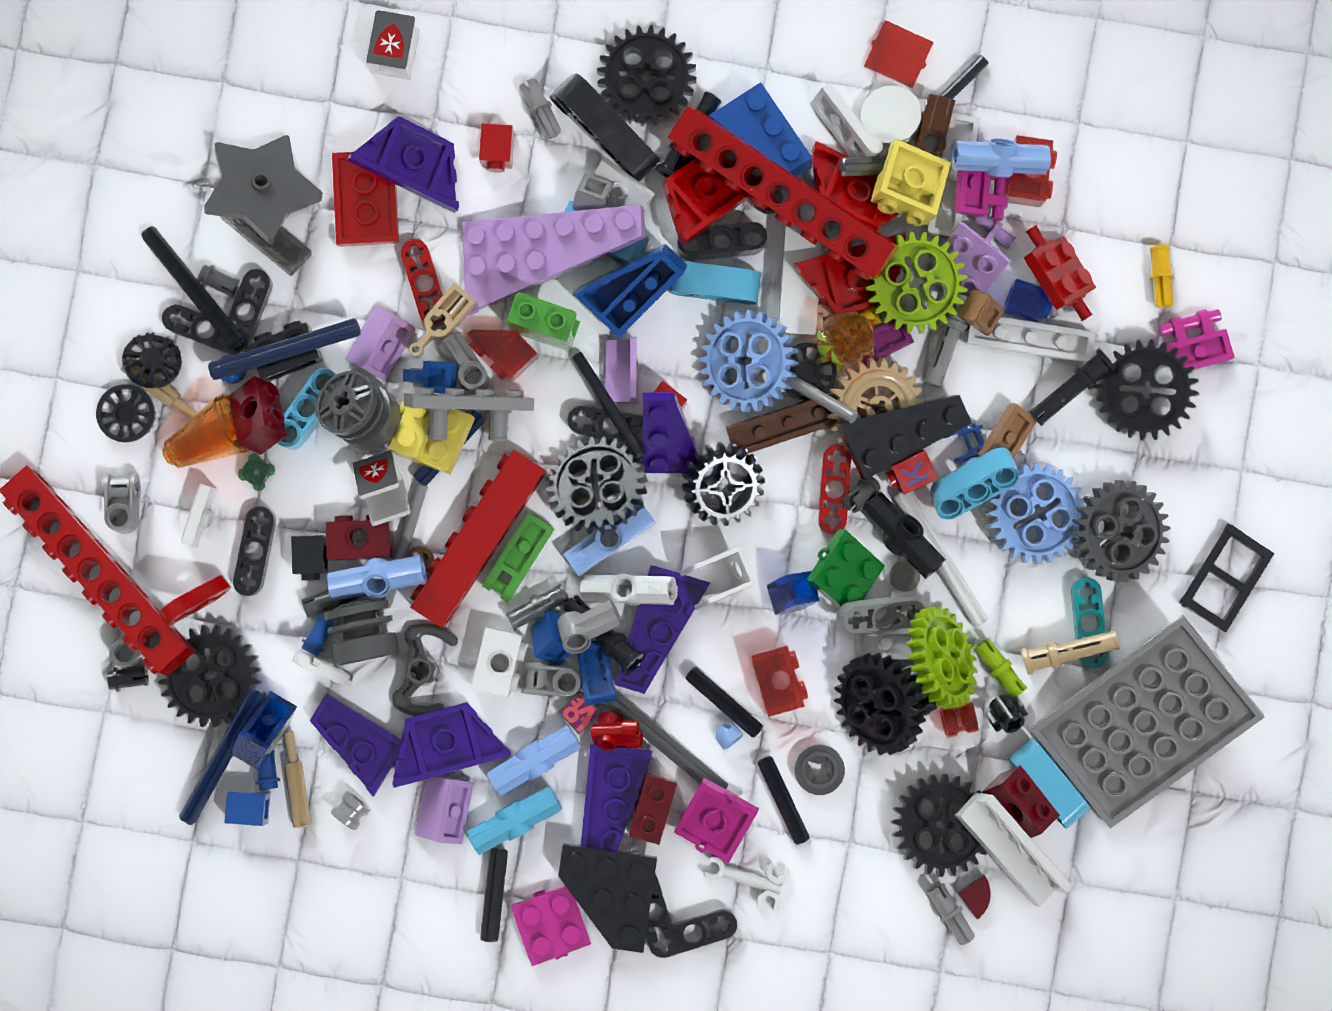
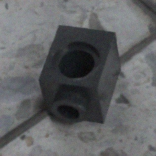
M291 536L292 574L301 575V581L320 580V574H328L326 536Z

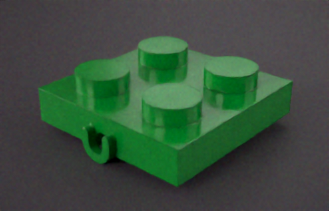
M838 529L827 548H822L818 552L817 557L819 560L806 581L839 609L846 602L864 600L885 565L847 530Z

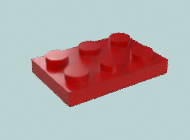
M353 152L332 153L336 245L338 247L400 243L397 185L347 161L348 156Z

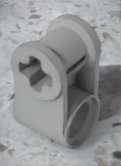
M133 473L130 477H113L111 474H105L103 478L105 524L108 528L118 533H132L137 529L140 521V477L138 473ZM126 511L128 520L126 524L118 527L116 517L120 512Z
M524 662L527 672L525 687L521 689L523 694L568 697L576 695L582 689L580 673L575 669L555 667L550 664ZM566 673L572 674L576 679L575 688L569 692L563 690L560 686V679Z

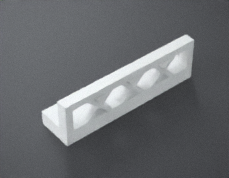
M975 793L955 814L959 821L1034 906L1041 907L1054 891L1067 894L1073 886L993 795Z

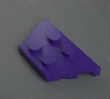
M397 116L347 158V161L453 213L459 209V201H456L455 192L457 173L453 164L455 159L454 143L400 116Z
M468 702L405 719L392 787L397 788L511 756V751L494 735L492 729L479 718Z

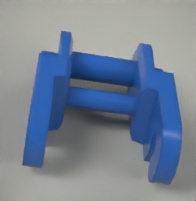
M974 423L972 424L973 428L969 430L965 426L944 437L946 439L959 434L963 436L967 445V454L953 459L954 463L978 454L977 450L981 449L985 443L980 432L983 425L977 426ZM971 432H974L979 445L972 448L967 435Z

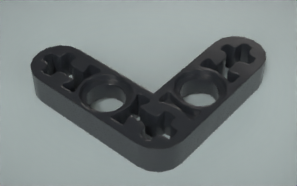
M252 269L243 277L228 318L233 324L237 322L243 327H249L247 332L241 329L240 333L243 335L244 341L241 346L234 349L229 348L216 330H214V334L210 338H201L198 334V328L202 323L208 322V320L202 313L176 304L167 307L162 314V323L166 329L174 334L224 353L235 355L245 352L249 349L248 344L253 340L273 288L272 279L261 269ZM259 276H262L261 280L265 283L264 288L258 287L254 295L260 299L259 303L250 298H245V293H248L250 296L253 294L254 287L250 284L251 280H257ZM245 304L252 305L255 310L253 318L248 321H243L238 316L240 307ZM181 312L182 318L193 322L191 333L188 334L187 332L190 328L181 323L174 327V322L170 320L171 316H177Z
M655 873L652 894L658 892L659 897H651V904H658L662 908L663 914L657 921L648 920L646 940L652 954L659 958H667L728 939L734 935L737 929V919L727 909L714 910L672 924L659 879ZM724 915L726 920L731 919L732 923L728 925V931L722 932L721 928H715L711 930L713 937L707 938V929L702 922L703 920L709 919V926L718 923L719 916ZM667 922L668 928L663 927L662 932L664 938H670L672 942L668 944V950L662 951L661 947L654 946V943L658 941L656 930L650 933L648 927H658ZM689 925H697L702 930V936L696 942H690L684 937V930Z

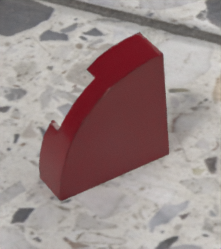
M984 874L958 892L977 920L987 910L991 898L990 885Z

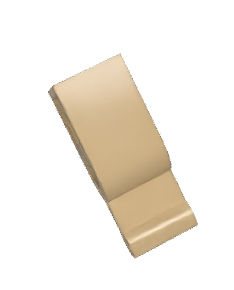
M453 283L427 313L424 320L427 332L417 343L410 345L409 352L416 358L423 356L424 349L432 339H444L451 335L474 309L477 302L457 284ZM445 317L444 324L447 326L446 329L442 331L438 328L436 331H433L435 327L432 322L433 319L441 320Z

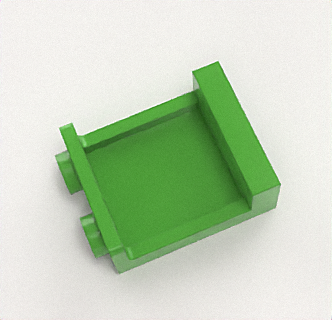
M521 292L516 293L507 318V323L512 333L568 352L572 349L580 326V321L575 320L577 314L574 310Z

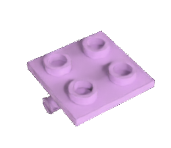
M988 216L977 217L974 223H977L988 232L985 239L961 222L946 241L950 243L947 250L948 254L956 251L959 252L958 256L954 259L955 264H965L964 267L958 270V273L967 275L968 278L960 281L959 285L967 288V292L960 294L968 297L973 290L985 293L1011 261V259L991 245L989 241L994 237L1009 248L1016 237L1003 229L1001 222L998 221L996 223ZM931 260V262L927 265V268H928L929 270L931 269L932 264H933L932 260Z

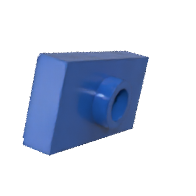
M592 641L588 649L577 654L586 706L617 701L610 657H606L603 654L602 646L598 641Z

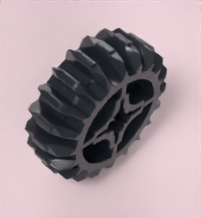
M718 442L714 451L710 445H706L705 451L707 454L702 455L697 451L694 455L698 461L696 463L687 461L686 463L691 472L682 473V478L688 481L681 485V490L687 493L683 500L686 504H691L689 510L692 514L699 513L698 518L703 522L709 518V522L716 526L721 519L723 525L728 526L730 518L733 517L736 523H740L741 513L744 512L745 515L751 516L752 513L748 509L750 505L759 507L760 503L755 499V496L764 495V490L758 487L766 483L765 478L759 475L763 468L760 464H755L757 461L754 454L748 455V450L744 446L737 450V445L733 442H730L727 448H725L722 442ZM727 462L741 465L745 476L730 474ZM714 466L712 474L704 477L705 473ZM725 477L728 484H724L726 487L722 488L721 491L718 484H722L720 481L724 480ZM739 491H742L741 494L737 497V499L732 501L734 494H736ZM700 492L716 494L719 506L704 502Z

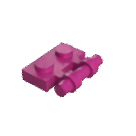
M957 170L954 213L982 218L988 216L989 206L992 208V220H1004V210L1008 208L1006 185L1007 181H1010V177H996L985 173V171ZM990 179L994 181L993 195L989 194Z
M1219 309L1212 311L1200 310L1194 316L1183 319L1175 317L1169 319L1168 323L1158 325V332L1161 337L1172 334L1175 340L1174 343L1167 344L1166 352L1169 353L1173 348L1177 347L1179 349L1176 356L1177 359L1185 355L1189 358L1184 365L1185 368L1194 366L1195 369H1200L1235 358L1227 329L1215 332L1212 323L1222 320ZM1200 328L1202 335L1187 339L1186 330Z

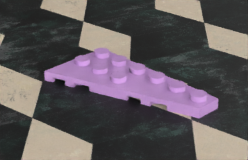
M642 205L462 222L465 292L477 302V305L468 315L476 314L487 306L505 301V298L517 292L530 290L566 274V271L579 265L584 266L597 257L609 252L613 253L644 239V207Z

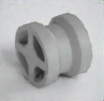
M346 791L342 796L341 804L334 807L331 814L348 828L357 830L360 825L359 820L362 816L368 815L371 808L361 799Z

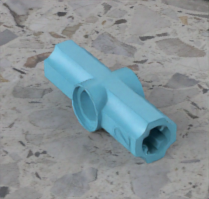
M549 785L522 801L517 800L495 813V816L470 828L466 833L474 850L478 855H481L508 839L511 841L534 828L533 825L546 820L563 808Z

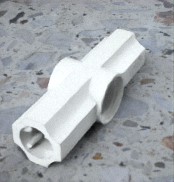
M624 573L618 575H585L580 585L582 600L588 603H605L612 600L613 603L629 604L632 606L640 604L673 605L678 592L675 578L667 576H631ZM631 583L632 591L626 596V587Z

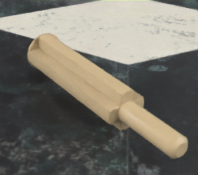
M134 366L130 370L135 375L141 368L140 366ZM144 373L143 380L148 381L150 374ZM154 374L156 381L162 380L159 376ZM170 385L161 388L143 387L169 409L174 406L195 423H199L202 420L200 414L180 400L181 394Z
M287 731L284 733L288 763L284 764L292 824L293 828H302L311 825L302 761L297 760L294 732Z

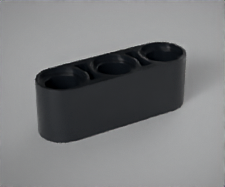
M758 222L712 225L694 237L700 243L698 249L688 251L679 243L678 239L677 250L682 258L690 261L756 255L762 252L766 246L767 231ZM749 232H756L760 235L762 241L758 245H749L744 237ZM718 235H725L730 239L731 243L726 248H719L714 244L713 240Z

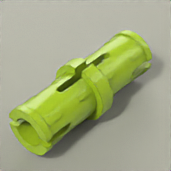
M990 637L973 649L989 668V675L998 680L1011 699L1016 695L1019 696L1023 693L1022 691L1028 688L1011 667L1012 662L1009 658H1004Z

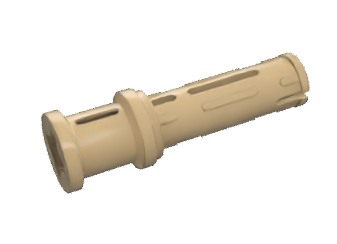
M1112 630L1056 644V641H1049L1045 646L1029 650L1024 647L1021 648L1027 674L1032 675L1035 670L1047 667L1057 669L1059 666H1062V662L1116 649L1119 650L1120 646L1116 631Z

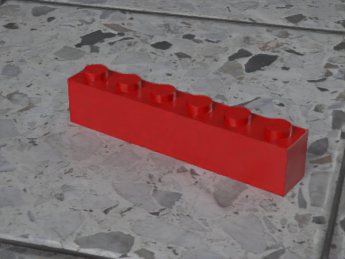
M513 450L511 455L508 453L503 455L496 467L500 470L493 481L488 479L479 492L482 499L476 507L471 505L462 518V521L465 522L459 533L454 531L445 543L444 547L448 549L442 559L437 557L429 567L427 573L431 576L425 585L419 584L410 597L414 601L410 608L440 628L446 627L547 474L545 469L516 450Z

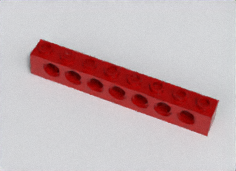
M687 105L667 137L675 143L672 148L686 157L692 154L700 160L698 166L712 175L717 171L726 177L723 183L737 192L741 188L751 195L749 200L761 209H765L768 206L777 212L774 217L788 227L793 223L802 229L800 235L814 245L818 241L828 247L826 251L828 255L839 262L845 259L853 264L852 271L865 280H868L869 277L873 279L879 278L900 247L695 107ZM707 133L711 138V145L707 150L702 151L698 142L700 137ZM729 151H733L737 157L736 164L732 168H727L724 164V157ZM755 168L762 172V181L757 186H753L749 180V175ZM783 185L788 190V198L784 203L780 204L775 199V191ZM806 203L811 204L814 208V215L809 221L803 220L800 215L801 207ZM834 220L840 226V233L836 238L831 239L826 233V226ZM858 238L866 243V252L860 257L852 252V243Z
M26 465L0 488V493L5 498L2 502L4 506L15 516L19 513L25 520L22 524L24 529L34 538L40 537L45 543L42 546L45 553L53 560L58 558L64 565L61 569L62 572L73 583L78 581L83 586L84 590L81 593L92 605L95 606L98 603L105 611L101 614L103 619L112 628L119 627L125 634L122 637L124 643L134 652L137 649L145 657L142 663L151 673L155 675L158 672L169 676L196 651L174 625L168 626L158 614L160 609L38 471ZM39 498L40 505L38 509L31 512L32 502ZM55 521H59V530L56 533L51 534V525ZM79 543V552L75 556L71 557V547L74 544ZM99 565V575L91 580L89 576L91 569ZM119 588V598L111 603L109 599L111 591ZM139 610L140 619L135 625L131 626L129 622L130 615L134 611ZM159 633L160 643L157 647L151 649L149 645L150 638L154 634Z

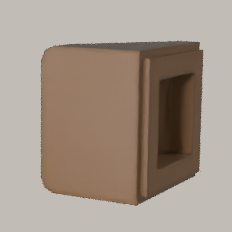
M973 290L958 315L975 329L989 336L1003 314L1004 309L989 294Z

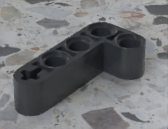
M578 73L571 74L549 96L557 108L565 115L572 116L618 166L640 182L660 162V159L651 148Z

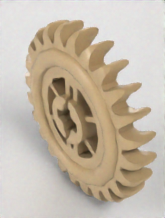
M867 358V368L862 362L856 361L857 372L851 368H845L844 371L848 379L836 378L841 389L829 390L837 397V401L856 412L858 411L860 417L878 414L870 406L864 404H874L879 411L886 412L893 409L891 401L894 398L898 408L925 402V400L917 398L922 392V388H913L916 377L910 376L906 378L908 368L902 367L898 371V362L891 361L888 366L885 358H879L878 365L873 358ZM878 386L885 387L892 393L888 396L879 395ZM871 388L869 395L861 396L866 390ZM833 412L826 415L827 418L837 419V422L846 421ZM836 423L829 428L831 431H839ZM841 434L836 437L837 442L844 441Z

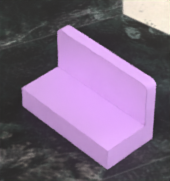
M375 306L361 329V335L356 337L345 360L386 382L416 328L395 314Z
M630 337V340H606V390L614 403H637V337Z
M442 776L425 779L415 835L439 843L462 845L474 782Z

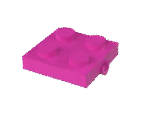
M703 778L679 820L674 833L695 844L697 851L701 853L708 851L729 863L756 817L759 808L738 797L736 794L734 795L729 790Z
M565 885L547 892L545 889L533 893L534 897L510 905L531 966L554 958L558 960L561 957L568 956L569 952L591 944L577 902Z

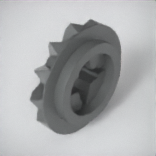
M820 744L809 746L798 755L794 771L797 782L805 791L814 795H826L836 790L842 783L845 775V766L842 757L836 750ZM828 758L825 762V770L828 771L831 778L819 775L812 782L814 770L808 762L820 764Z

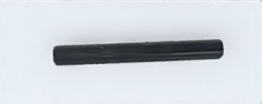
M154 226L145 229L141 233L143 241L229 348L234 349L241 345L244 341L243 335Z

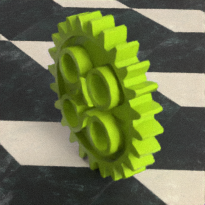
M909 232L906 242L901 235H897L896 244L900 246L879 278L873 279L869 277L870 280H873V284L865 287V290L874 291V296L868 300V303L877 302L879 304L874 314L884 311L886 314L883 319L884 324L892 319L895 320L894 330H898L902 324H905L907 334L911 333L914 326L917 327L918 333L922 334L925 330V324H927L932 331L937 330L936 320L946 325L948 323L945 316L946 313L952 316L957 315L956 310L952 307L953 304L962 305L964 303L957 295L958 293L967 292V288L959 284L960 281L967 279L968 276L958 273V270L964 267L965 264H955L954 259L958 256L959 252L956 251L948 254L949 242L938 246V235L934 236L930 242L927 241L926 232L921 233L919 240H916L914 232ZM921 254H927L932 259L933 264L929 271H923L918 266L917 261ZM906 256L910 258L915 278H922L923 284L919 285V289L927 302V309H923L918 289L916 287L910 288L909 282L913 281V276L905 263L904 258ZM893 265L899 266L903 270V279L899 283L891 281L888 276V271ZM933 283L941 285L944 290L943 297L939 301L933 300L929 295V288ZM905 294L910 295L915 302L914 308L910 312L903 311L899 304L901 297Z
M933 606L922 609L919 613H915V619L910 621L913 629L907 631L912 638V641L907 642V645L912 649V653L908 655V658L914 661L911 671H917L916 683L922 682V693H929V702L936 701L938 708L944 707V710L964 706L965 702L971 700L970 695L975 693L972 685L977 684V681L973 674L978 673V670L973 666V661L977 659L970 652L974 646L967 642L969 633L962 632L963 623H956V614L950 615L948 608L942 609L941 606Z

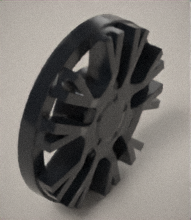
M147 332L145 335L140 336L139 334L137 337H133L124 348L122 354V367L127 377L135 384L145 388H161L169 385L178 377L182 366L179 347L169 337L166 336L165 338L154 335L155 332L151 334ZM143 342H148L149 348H145ZM153 342H159L162 345L160 347H155L153 345ZM137 345L142 351L136 352L131 349ZM167 348L170 349V350H168L167 352L163 353V351H164L165 349H167ZM175 356L176 363L169 362L166 359ZM140 366L141 370L134 375L130 368ZM164 366L173 370L174 372L171 373L166 368H164ZM144 373L150 374L148 381L143 380ZM162 373L165 379L156 381L154 374Z
M807 342L791 347L800 349L804 360L800 361L796 353L790 355L791 358L799 362L796 367H790V371H795L797 377L810 385H818L822 392L828 393L833 387L837 376V367L835 363H832L831 353L828 351L826 353L828 360L818 365L815 362L821 357L817 348L818 344ZM807 348L817 350L814 359H808L806 356ZM831 365L832 374L823 375L820 372V368ZM821 377L828 381L829 384L825 386L817 381V379ZM784 389L790 396L798 400L804 401L809 399L796 390Z
M130 384L117 385L107 390L101 396L96 408V420L101 431L110 439L123 443L134 442L143 438L153 428L156 419L152 398L143 389ZM122 390H132L128 401L123 399ZM113 393H115L118 399L120 400V402H118L117 404L111 397ZM141 394L142 398L135 405L133 403L134 400ZM105 402L114 406L111 413L102 412ZM147 403L149 412L141 413L139 410L140 406ZM141 415L149 418L148 422L144 423L138 421L139 416ZM113 416V421L104 424L103 419ZM136 423L143 427V430L138 434H135L133 426ZM115 424L120 425L117 436L109 431ZM125 426H128L129 437H125Z

